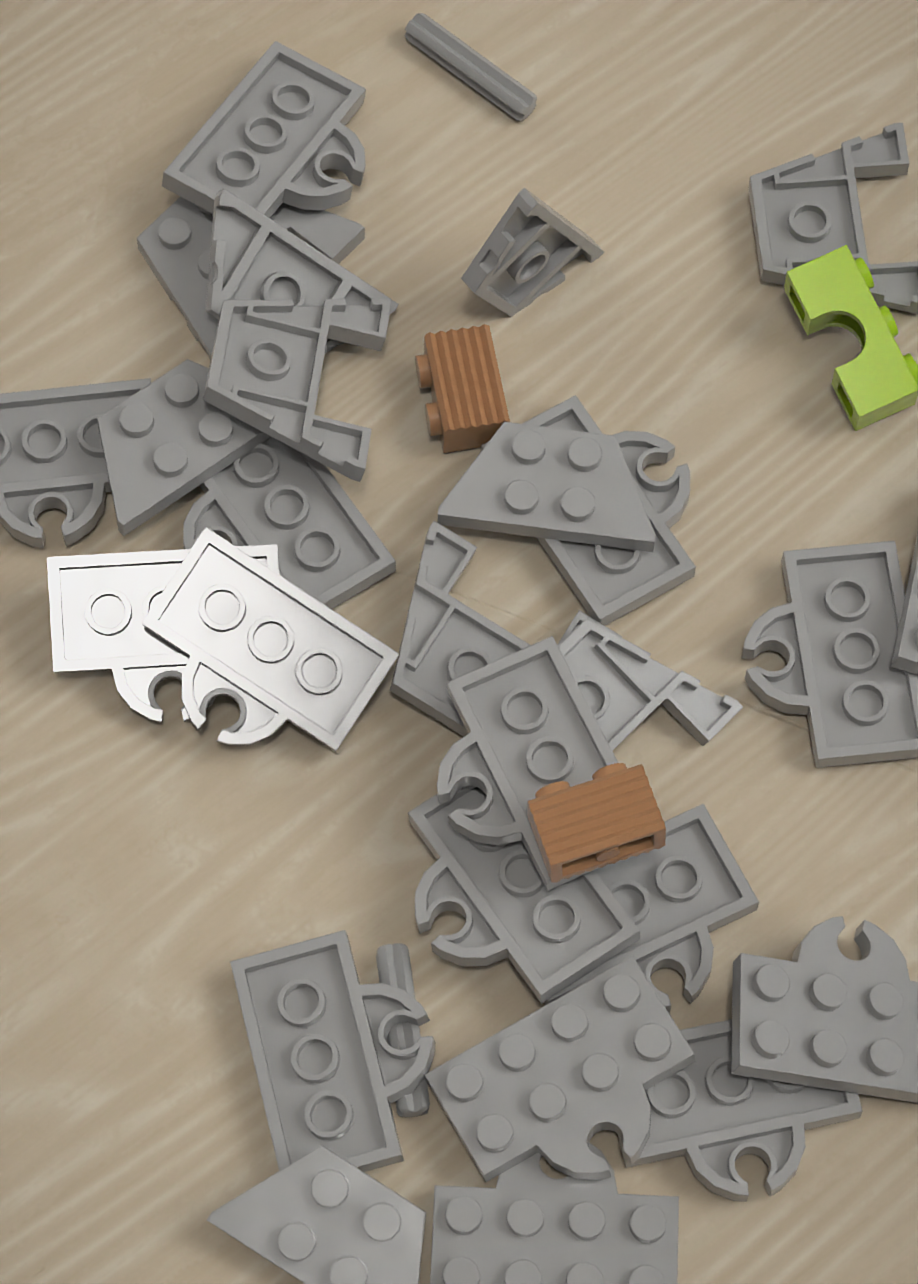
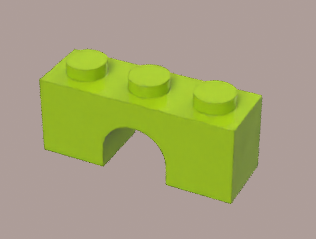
M844 245L787 271L784 290L807 336L826 327L834 326L849 330L858 339L862 352L854 360L835 368L831 383L854 430L858 431L915 405L918 397V365L910 353L902 355L894 339L898 335V329L890 310L886 305L878 307L869 290L874 287V282L867 264L861 257L854 260L848 246Z

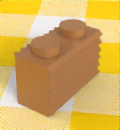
M483 324L480 327L472 326L469 329L462 327L457 331L450 329L447 332L439 331L436 334L431 332L424 336V354L415 356V364L420 389L430 387L433 403L425 404L430 437L440 435L443 453L479 448L491 440L504 422H510L490 326Z
M624 763L610 764L597 770L592 775L593 780L572 787L566 781L551 783L539 789L535 794V799L527 801L528 820L551 882L557 883L561 879H569L573 875H581L585 871H593L597 867L603 868L607 864H615L619 860H626L631 856L637 857L641 853H649L653 849H660L665 846V823L642 764L628 769Z

